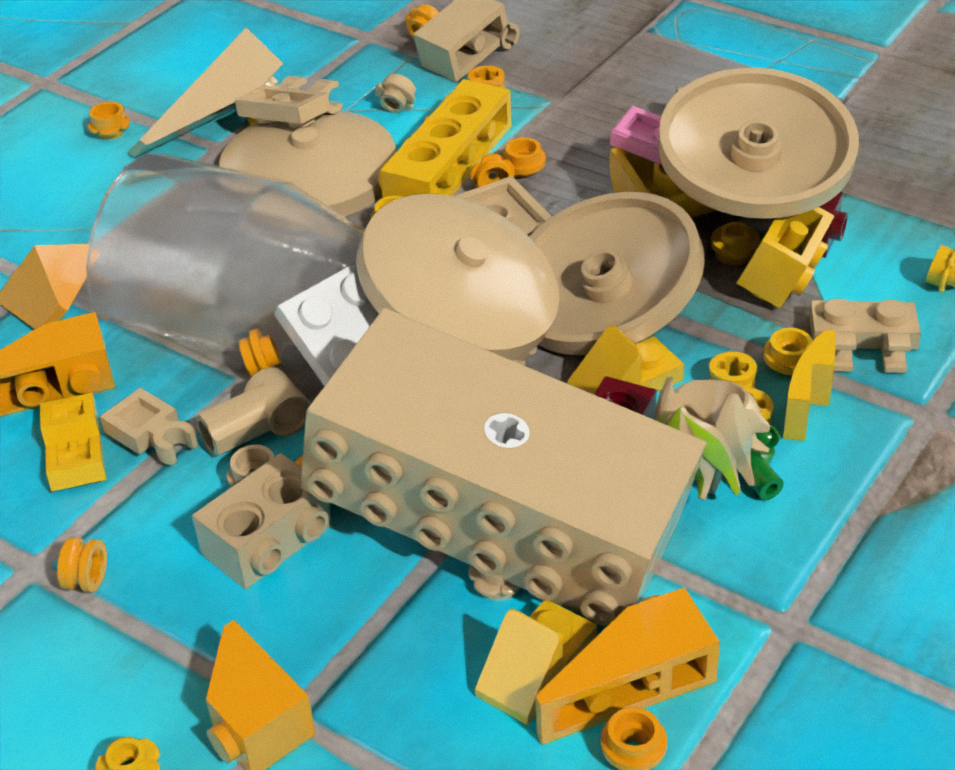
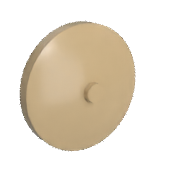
M755 67L717 71L700 77L684 86L667 103L660 119L658 152L665 172L684 193L699 203L720 212L759 219L782 218L802 214L830 201L840 193L851 178L859 148V135L855 121L849 110L835 95L819 84L793 73Z
M344 110L336 114L323 113L314 118L315 122L313 124L300 128L289 127L288 122L277 121L267 124L257 122L237 134L224 148L219 161L222 188L228 200L236 208L250 216L269 222L313 224L343 218L370 206L382 197V188L378 184V175L382 165L388 162L396 153L394 139L376 121Z
M616 192L578 202L541 224L529 237L543 252L554 271L559 288V307L556 318L538 345L562 354L587 355L605 329L612 324L635 344L656 333L671 322L695 294L704 270L703 244L689 214L675 202L655 194Z
M439 194L410 195L394 200L379 209L370 219L358 246L356 264L359 280L364 293L379 314L383 308H387L509 360L522 357L537 347L556 318L559 307V288L554 271L543 252L525 232L508 219L493 210L469 200Z

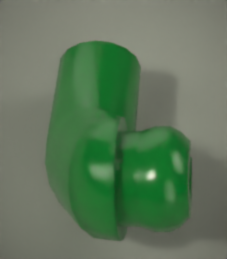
M770 425L769 432L756 433L757 439L769 448V453L759 454L751 452V467L755 486L750 487L762 500L774 498L779 494L784 485L783 480L770 466L775 454L773 447L780 441L779 432L772 425Z

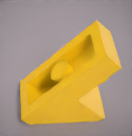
M612 324L605 329L568 379L567 384L594 395L603 378L608 376L653 388L658 392L662 390L667 377H673V385L684 380L685 364L655 336L634 344Z
M544 600L530 617L510 608L504 616L475 687V696L529 725L536 716L535 695L597 637V624L550 600Z

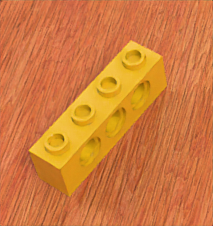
M463 79L450 94L446 95L436 110L425 118L423 124L413 135L404 141L402 147L390 160L382 165L378 175V184L382 188V197L392 195L406 197L418 194L453 196L469 178L473 166L476 163H480L482 157L488 155L512 127L510 89Z

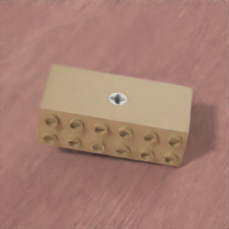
M383 308L306 410L300 489L311 493L322 502L333 503L358 514L376 526L387 527L416 540L427 549L443 552L472 565L483 574L503 576V580L528 590L533 596L542 600H550L585 616L595 624L608 626L628 606L640 603L681 518L707 442L392 310Z

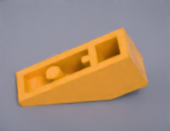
M685 587L663 595H653L645 598L640 603L628 606L535 695L536 731L541 745L607 722L613 714L627 707L646 708L717 682L720 641Z

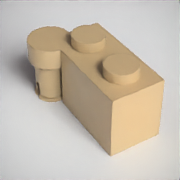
M454 0L417 30L413 36L421 66L456 83L500 45L505 49L512 48L511 44L515 45L519 39L520 29L518 25L507 21L505 6L501 2L496 0Z

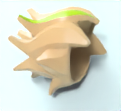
M667 377L656 405L655 420L707 442L695 475L698 499L705 501L708 493H715L722 475L725 476L735 495L740 494L737 470L749 486H755L751 467V452L759 454L769 453V448L757 439L756 433L769 432L770 425L763 417L755 398L736 383L714 379L693 380L682 384L674 390L673 377Z

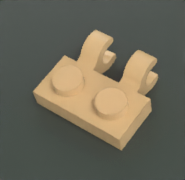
M288 76L276 86L264 85L236 98L238 116L257 118V122L262 124L280 121L288 122L289 127L292 128L306 127L315 122L314 118L323 113L336 114L343 108L341 102L329 101L330 91L337 88L339 83L336 80L320 79L312 87L300 90L298 88L307 83V78Z
M831 299L829 301L811 300L809 320L812 340L824 330L836 331L834 371L853 372L852 350L857 348L881 349L885 373L907 372L906 351L918 350L921 336L915 302H900L897 300H884L881 302L848 301L845 299Z

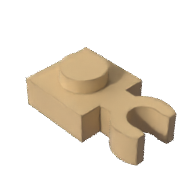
M138 388L100 416L103 431L139 455L152 446L156 449L158 459L168 465H174L177 462L174 444L183 443L192 449L198 446L193 426L185 421H179L174 407L142 388Z

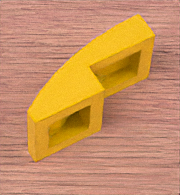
M824 330L811 342L798 360L789 385L783 439L805 441L810 404L829 406L835 366V330Z
M93 392L40 403V429L45 443L46 475L51 492L107 480L101 432Z

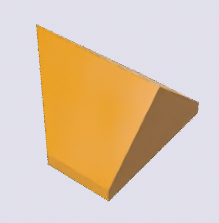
M96 244L34 245L1 289L0 305L33 329H37L46 323L59 321L71 306L100 255L102 248Z

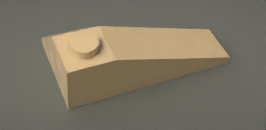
M246 27L139 139L128 153L133 158H136L236 109V98L264 85L275 86L278 80L273 74L283 65V62Z

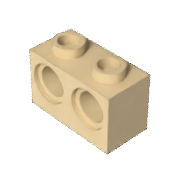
M282 453L272 458L192 515L201 555L245 590L265 575L274 572L282 562L309 542L318 539L326 529L333 525L330 504L322 502L311 493L300 489L302 467Z

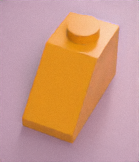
M235 620L223 626L206 696V703L213 727L207 730V736L213 748L224 762L229 764L236 760L244 770H266L316 735L309 695Z

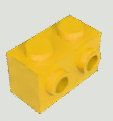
M817 207L802 214L774 218L737 284L749 290L756 298L765 300L778 308L782 307L791 292L800 296L815 272L814 268L828 247V244L821 240L834 215Z

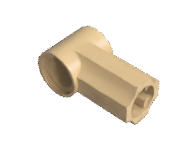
M269 367L260 370L247 382L244 393L205 410L194 417L197 429L204 440L206 448L216 457L270 430L277 436L295 434L305 426L306 410L311 403L283 371L278 368Z

